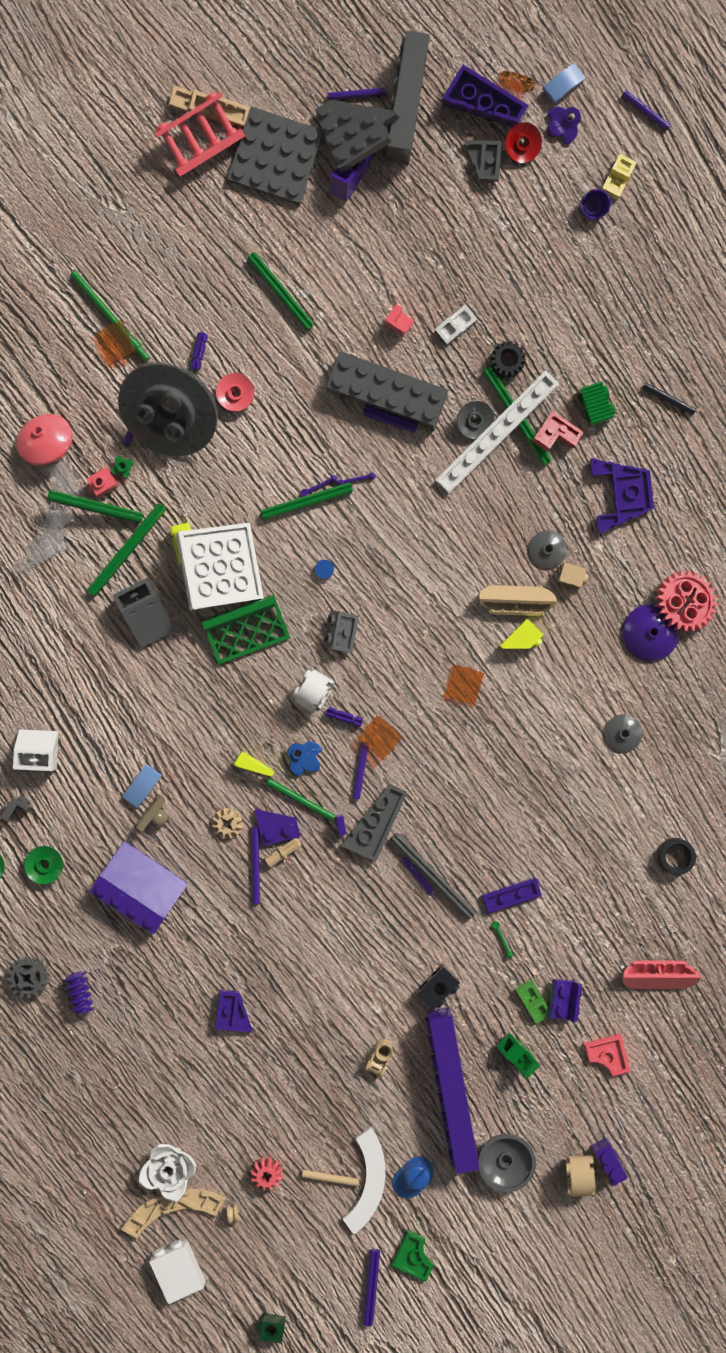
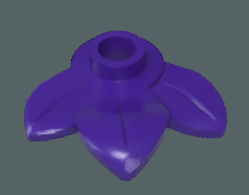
M554 107L547 113L548 117L552 120L547 128V136L558 137L562 135L565 145L573 142L578 134L577 125L581 121V113L575 107L567 109ZM569 114L575 115L574 120H568Z

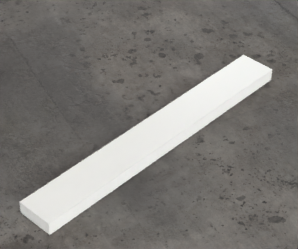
M545 370L435 481L450 494L559 383Z

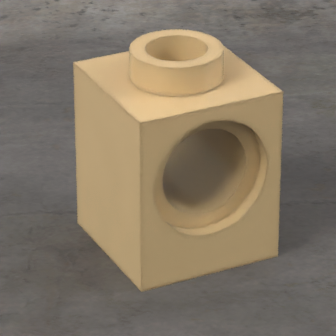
M564 562L561 565L557 582L581 588L587 582V569Z

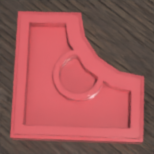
M620 1033L584 1042L589 1063L597 1062L604 1065L612 1077L631 1072Z

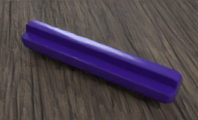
M369 405L364 407V416L415 433L417 430V422Z

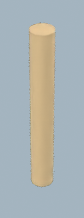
M308 1170L302 1171L301 1178L356 1187L359 1185V1179Z

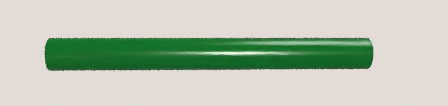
M268 778L267 786L326 819L333 821L335 814Z

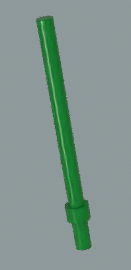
M76 270L73 271L70 276L128 342L129 348L136 352L145 363L149 361L151 357L142 348V344L138 339L133 338Z

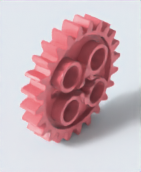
M681 570L678 574L675 572L671 574V577H666V582L660 583L662 588L656 591L660 595L655 597L660 603L656 607L661 608L658 615L664 614L665 616L662 621L669 620L668 627L674 624L675 631L681 628L682 633L687 630L691 633L695 629L698 631L702 629V626H707V621L713 619L711 615L715 614L716 611L712 608L718 605L713 602V599L717 598V596L711 595V592L715 589L708 588L710 582L704 583V576L699 579L697 572L691 576L690 570L685 574ZM681 585L686 587V592L682 590ZM697 596L700 597L701 603L697 601ZM671 599L676 602V607L671 604ZM686 611L691 613V618L687 616Z

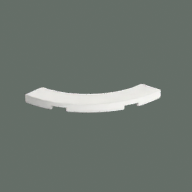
M371 1126L356 1136V1141L360 1145L365 1158L366 1180L360 1199L343 1216L344 1222L353 1234H356L370 1220L380 1203L385 1186L384 1154L380 1141Z

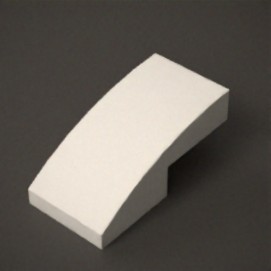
M464 305L435 330L446 344H449L478 319Z

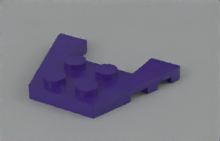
M595 458L590 459L591 476L612 475L616 514L596 516L598 534L654 509L650 470L619 465Z

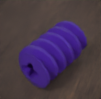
M86 971L72 973L63 980V982L69 983L65 990H71L66 997L73 998V1000L68 1002V1005H74V1008L69 1010L71 1013L81 1014L94 1010V1007H89L93 1004V1000L88 999L91 996V992H85L90 988L88 984H84L88 981V977H82L87 973Z

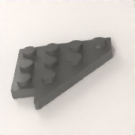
M329 100L315 110L338 169L341 172L346 171L392 142L386 126L400 118L396 111L336 100Z

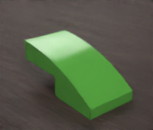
M532 979L515 988L536 1024L548 1017L549 1008Z

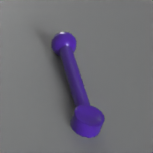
M371 472L369 475L339 480L336 483L337 485L365 479L373 480L376 475Z
M332 475L330 479L307 490L302 489L301 495L303 497L307 496L308 493L330 482H336L337 476Z

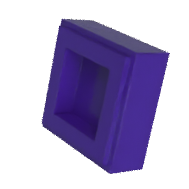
M337 815L338 834L340 836L346 835L344 815Z

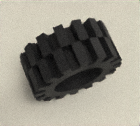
M513 341L499 343L491 354V367L502 378L515 377L524 367L526 354L525 352L523 353L522 346L519 347L518 343L513 344ZM504 353H511L515 357L514 365L510 367L504 366L501 363V356Z

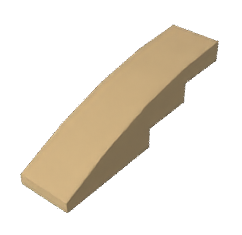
M174 85L168 106L188 112L205 102L207 94L196 90L191 92ZM223 97L218 99L230 124L244 127L250 107ZM211 104L201 110L205 118L220 122Z

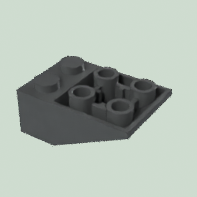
M146 578L112 595L141 648L176 631L150 579Z

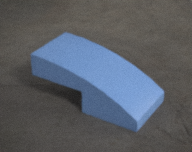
M572 64L548 82L542 90L555 104L567 96L572 89L582 84L586 78L577 66Z
M146 764L125 792L123 798L136 808H139L162 775Z

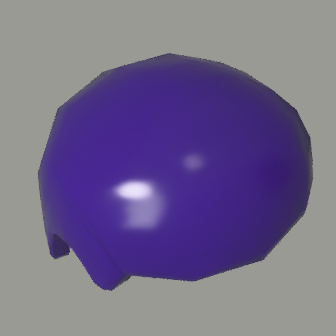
M593 189L581 198L579 209L582 216L586 219L598 220L609 212L611 200L604 190Z

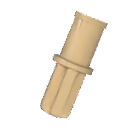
M295 838L282 847L278 846L277 850L264 857L265 861L270 867H273L279 861L288 859V855L301 848V843Z

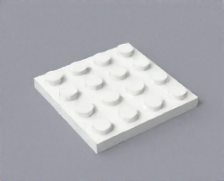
M250 523L176 533L190 610L264 598Z

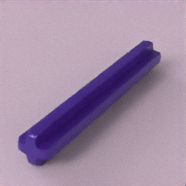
M370 1249L363 1316V1325L369 1327L373 1326L380 1260L379 1249Z

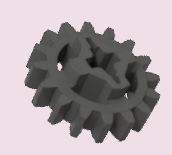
M29 955L25 956L24 960L20 957L17 959V963L13 962L11 964L13 969L7 971V973L11 974L7 981L12 982L8 987L15 988L14 994L20 992V998L27 994L28 999L33 994L37 997L40 994L39 990L43 992L46 989L44 985L49 983L46 978L50 976V973H45L48 966H42L43 960L37 962V956H34L31 960ZM27 974L31 975L29 980L26 979ZM30 986L33 989H26L24 987Z

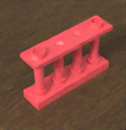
M214 91L205 96V102L171 123L166 124L164 122L156 127L157 131L153 133L154 136L159 137L162 135L177 161V167L174 168L177 176L184 175L245 137L242 129L236 130L235 127H232L219 104L218 99L223 97L222 93L216 94ZM210 104L226 130V137L221 140L216 138L201 111ZM192 115L196 116L210 141V147L205 150L199 147L185 122ZM176 125L180 127L193 150L192 154L194 157L189 160L183 158L168 130Z

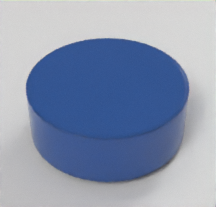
M320 560L315 565V573L319 578H330L334 573V566L328 560Z

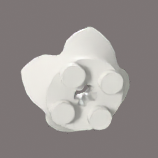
M159 1144L151 1150L149 1161L144 1164L140 1171L138 1183L146 1189H159L165 1199L177 1202L186 1190L187 1180L195 1174L196 1164L190 1155L182 1152L179 1148L168 1144ZM166 1166H170L172 1168V1171H165Z

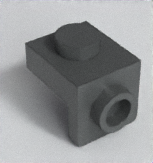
M23 796L13 797L10 803L7 801L1 810L3 814L0 818L9 821L13 818L19 806L26 811L31 810L33 806Z

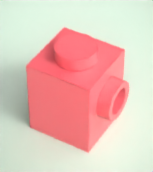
M107 467L87 478L89 483L87 488L92 495L96 494L99 498L119 486Z

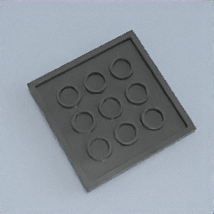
M251 106L243 129L245 137L240 139L227 178L228 182L301 205L324 135L323 130Z

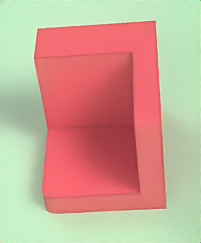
M396 304L385 319V325L404 337L413 325L414 320L402 312L403 308Z

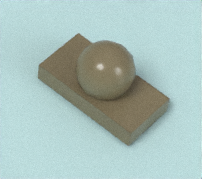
M157 794L136 822L138 830L143 832L149 823L154 827H162L166 824L168 819L167 813L160 809L165 803V797Z

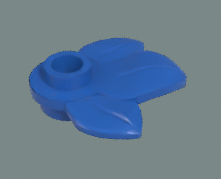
M311 741L304 744L294 743L290 745L287 755L291 760V771L297 776H301L304 770L310 772L318 771L320 763L316 755L322 751V747ZM296 750H300V754L298 756L294 755V752Z

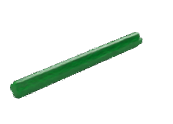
M489 366L483 370V374L507 409L514 400L494 369ZM524 419L517 427L541 464L545 466L551 462V458L544 449L532 442L536 435L526 419Z
M158 503L88 587L87 591L91 595L96 596L165 513L166 508Z

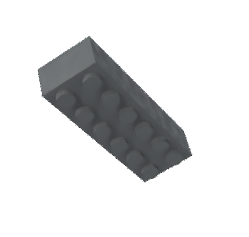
M407 30L406 38L402 37L397 75L395 76L394 93L391 100V111H396L400 118L388 125L387 131L392 142L384 148V152L387 153V160L410 163L430 34Z
M339 351L327 385V392L417 422L419 425L432 430L436 428L449 391L448 389Z

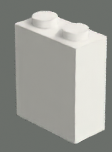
M187 1239L183 1241L176 1240L170 1247L165 1249L159 1248L152 1253L149 1263L168 1304L204 1288L206 1280Z

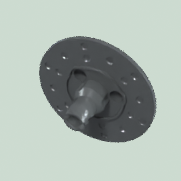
M165 362L146 363L133 369L120 386L118 407L121 418L130 433L146 447L165 455L185 456L203 449L214 436L218 423L216 403L205 384L188 370Z

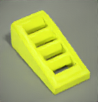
M242 752L234 763L236 767L266 776H273L275 770L245 752Z

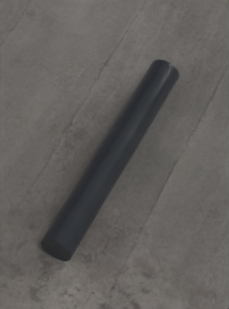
M647 382L642 388L692 416L696 411V408Z

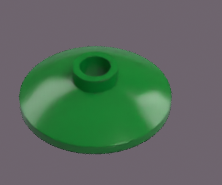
M50 846L36 847L26 856L24 863L25 872L35 883H52L62 873L63 859L60 853ZM47 861L48 867H44L42 862Z

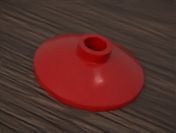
M520 122L508 131L505 138V149L512 160L519 163L530 162L541 150L542 137L535 125L528 122ZM521 138L524 141L522 146L519 145V140Z

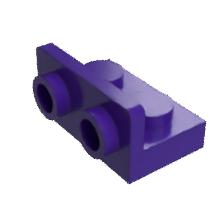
M553 979L548 1017L577 1022L580 1013L579 1005L582 996V984L574 980Z

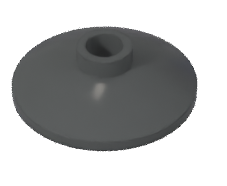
M478 400L466 403L460 409L457 416L459 431L470 439H477L494 422V413L491 407L485 402ZM475 415L476 420L471 422V417Z
M554 531L539 532L530 541L529 556L533 563L541 568H554L560 565L566 557L567 546L565 540ZM548 545L552 547L550 553L545 550V547Z
M626 714L612 717L607 722L604 730L607 744L618 752L634 750L640 744L643 735L642 727L638 720ZM623 730L628 732L626 737H623L621 734Z

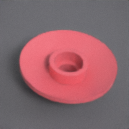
M227 374L217 385V399L220 405L229 411H242L254 399V386L251 380L243 374ZM234 391H239V396L234 397L232 395Z

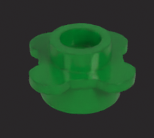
M117 456L112 472L123 475L125 478L129 477L131 467L134 465L133 461Z

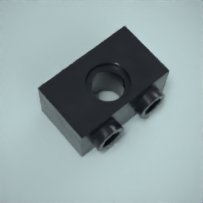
M442 963L418 987L416 993L434 1010L436 1007L440 1008L446 1002L445 998L449 994L453 995L459 989L460 981ZM437 984L445 986L441 992L435 991L434 987Z

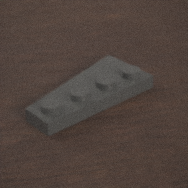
M389 784L341 846L376 862L407 795V791Z

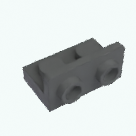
M331 611L327 618L328 628L324 636V648L352 653L359 615Z

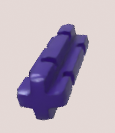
M197 333V342H195L192 354L193 360L190 363V368L199 371L201 369V361L203 360L206 347L205 343H207L208 339L206 333Z
M329 707L326 712L327 717L336 718V720L347 724L351 723L358 728L361 727L363 722L361 717H354L352 714L341 710L336 711L332 707Z

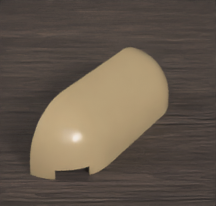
M493 585L484 588L479 594L480 605L487 609L489 613L496 615L540 616L544 615V612L550 608H554L557 602L555 595L550 590L542 587Z

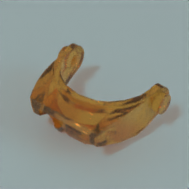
M502 71L498 77L503 86L524 93L532 92L536 84L534 79L511 71ZM512 77L525 81L526 84L514 80H509L508 78Z

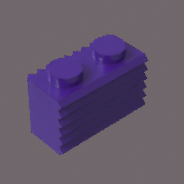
M603 1138L590 1146L611 1187L628 1178L608 1138Z

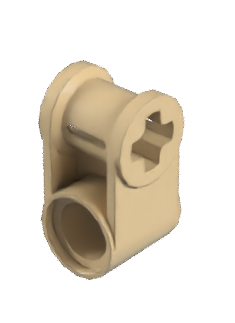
M388 1039L378 1040L364 1065L363 1071L366 1072L368 1070L378 1075L379 1079L382 1078L393 1054L391 1041ZM384 1046L389 1049V1051L386 1053H381L379 1051V1049Z

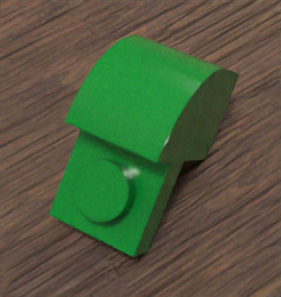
M510 1032L496 1046L505 1058L512 1062L527 1079L541 1065L531 1051Z

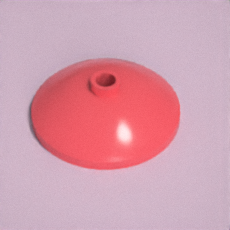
M55 414L36 416L29 420L19 431L16 439L17 451L24 461L32 465L44 466L54 463L62 458L71 446L73 437L71 427L64 418Z

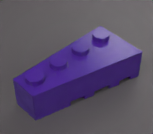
M464 64L442 98V105L511 127L522 122L529 106Z

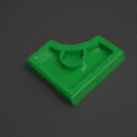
M407 1229L391 1263L392 1267L424 1282L427 1281L434 1267V1262L424 1252L425 1237Z

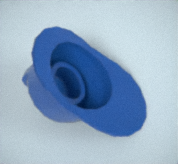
M418 1156L410 1159L395 1174L392 1183L393 1189L403 1198L415 1197L431 1182L434 1174L433 1165L424 1157Z

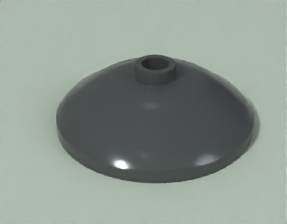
M505 1133L492 1137L483 1145L478 1157L479 1172L482 1179L488 1186L500 1192H514L522 1189L530 1182L536 1169V1158L532 1147L525 1139L515 1134ZM504 1156L509 1157L507 1161L502 1160Z

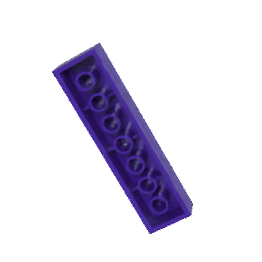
M447 1007L427 1011L428 1017H425L428 1034L431 1033L432 1035L428 1036L431 1053L435 1052V1055L431 1056L434 1072H438L435 1074L437 1089L442 1091L438 1093L441 1110H445L441 1113L444 1128L448 1129L445 1130L451 1168L455 1167L457 1174L480 1170L451 1009Z

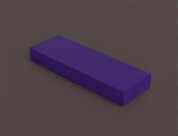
M536 877L482 894L481 896L487 914L540 897L542 894Z

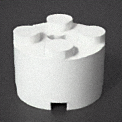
M308 670L303 677V685L296 688L293 697H295V703L316 714L317 711L315 709L317 707L322 708L332 691L329 687L330 685L334 686L335 681L316 670Z

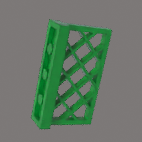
M274 594L202 620V625L218 664L290 638ZM275 607L277 612L274 621L264 617L266 611ZM255 615L260 618L256 628L246 624L249 616ZM262 620L273 624L269 633L258 629ZM237 622L242 624L239 634L228 630L231 623ZM277 625L283 628L285 635L278 638L271 635L274 626ZM244 626L255 630L251 640L240 636ZM217 628L224 631L221 641L214 639L210 631ZM257 632L267 636L264 643L258 644L253 642ZM226 633L237 637L233 647L223 643ZM239 638L249 642L246 650L241 651L235 648ZM221 645L231 649L229 656L222 659L218 653Z

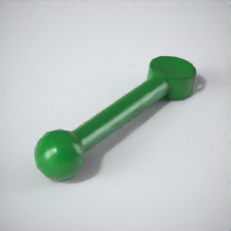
M494 921L492 927L496 929L506 951V957L512 958L513 952L509 950L501 933L500 923Z

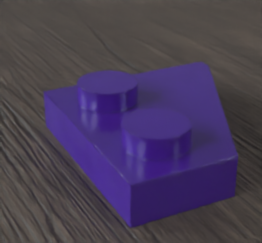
M255 809L263 846L301 837L296 817Z
M220 989L215 1029L252 1032L253 1029L239 991Z

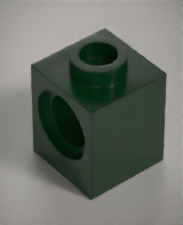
M263 1313L262 1320H258L256 1331L260 1332L259 1340L282 1344L286 1316ZM273 1326L275 1327V1329L268 1330L266 1327Z

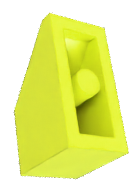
M525 619L498 647L501 649H530L533 647L535 649L543 641L541 637L544 634L528 619Z

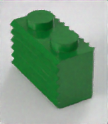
M602 381L578 390L589 427L606 423L614 418L615 408L612 403L609 404V390L606 385H603Z

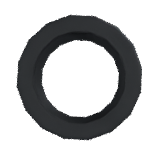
M673 837L667 839L658 849L657 858L659 864L664 870L673 875L688 873L696 863L695 849L689 842L681 838ZM674 845L684 847L688 854L686 863L678 868L670 866L666 861V852Z

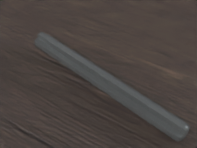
M395 833L391 837V841L467 919L473 918L476 914L475 911L399 833Z

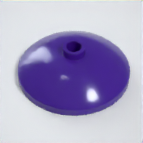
M646 604L632 610L626 617L622 627V638L627 650L636 658L645 661H657L667 657L675 649L680 635L679 629L675 631L674 624L668 627L669 620L662 621L665 616L664 614L658 615L661 608H657L656 604ZM651 629L656 630L655 636L651 635Z

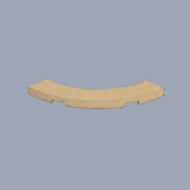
M186 1188L184 1194L177 1202L167 1200L162 1194H158L141 1204L126 1220L121 1231L138 1239L144 1229L156 1218L163 1214L179 1211L180 1209L202 1211L216 1217L225 1201V1197L207 1190Z

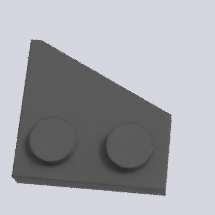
M465 140L466 149L479 181L499 182L502 141Z

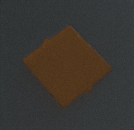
M122 320L112 325H107L105 329L95 334L108 365L124 360L126 356L136 351Z
M454 664L445 697L456 699L459 703L463 701L475 705L484 673L472 670L471 667L465 668Z
M377 715L369 725L365 726L366 729L357 739L381 760H384L391 750H395V745L403 736Z

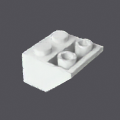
M20 729L14 747L13 769L57 770L58 731Z

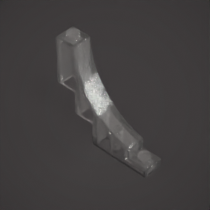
M67 453L56 462L48 464L52 490L74 496L85 493ZM50 502L49 511L43 526L32 542L24 548L28 559L26 557L20 558L15 561V565L11 566L15 574L24 573L70 551L61 529L78 521L71 506Z

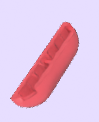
M634 961L623 973L624 985L633 989H685L697 984L701 978L699 972L695 971L684 961Z

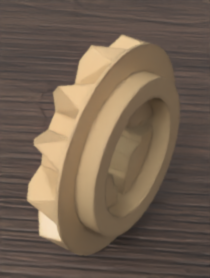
M231 808L219 810L212 819V828L215 834L223 839H231L237 836L243 826L240 814ZM222 818L225 820L233 818L230 824L232 827L221 829L224 824Z

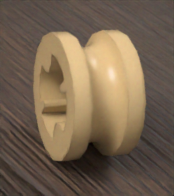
M237 1204L234 1207L227 1206L229 1224L233 1221H240Z

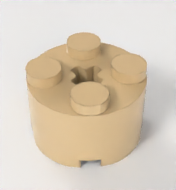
M593 1155L570 1156V1158H566L567 1176H571L567 1177L568 1195H572V1197L596 1196Z

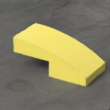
M619 154L602 190L609 197L618 200L637 162Z

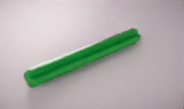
M255 252L251 253L247 257L250 264L306 331H309L314 326V323Z
M348 482L261 510V515L264 520L350 494L353 492L351 483Z
M49 490L47 500L135 523H141L143 519L142 512L54 490Z

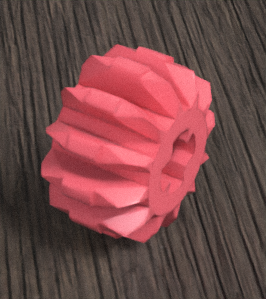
M262 1157L260 1163L255 1162V1168L251 1169V1174L253 1175L251 1181L256 1182V1188L262 1186L263 1192L266 1190V1187L272 1191L273 1185L278 1187L280 1185L279 1180L283 1179L281 1174L283 1168L277 1167L278 1160L272 1163L271 1157L268 1158V1161H265ZM264 1172H268V1174L270 1173V1176L267 1177L266 1174H263Z

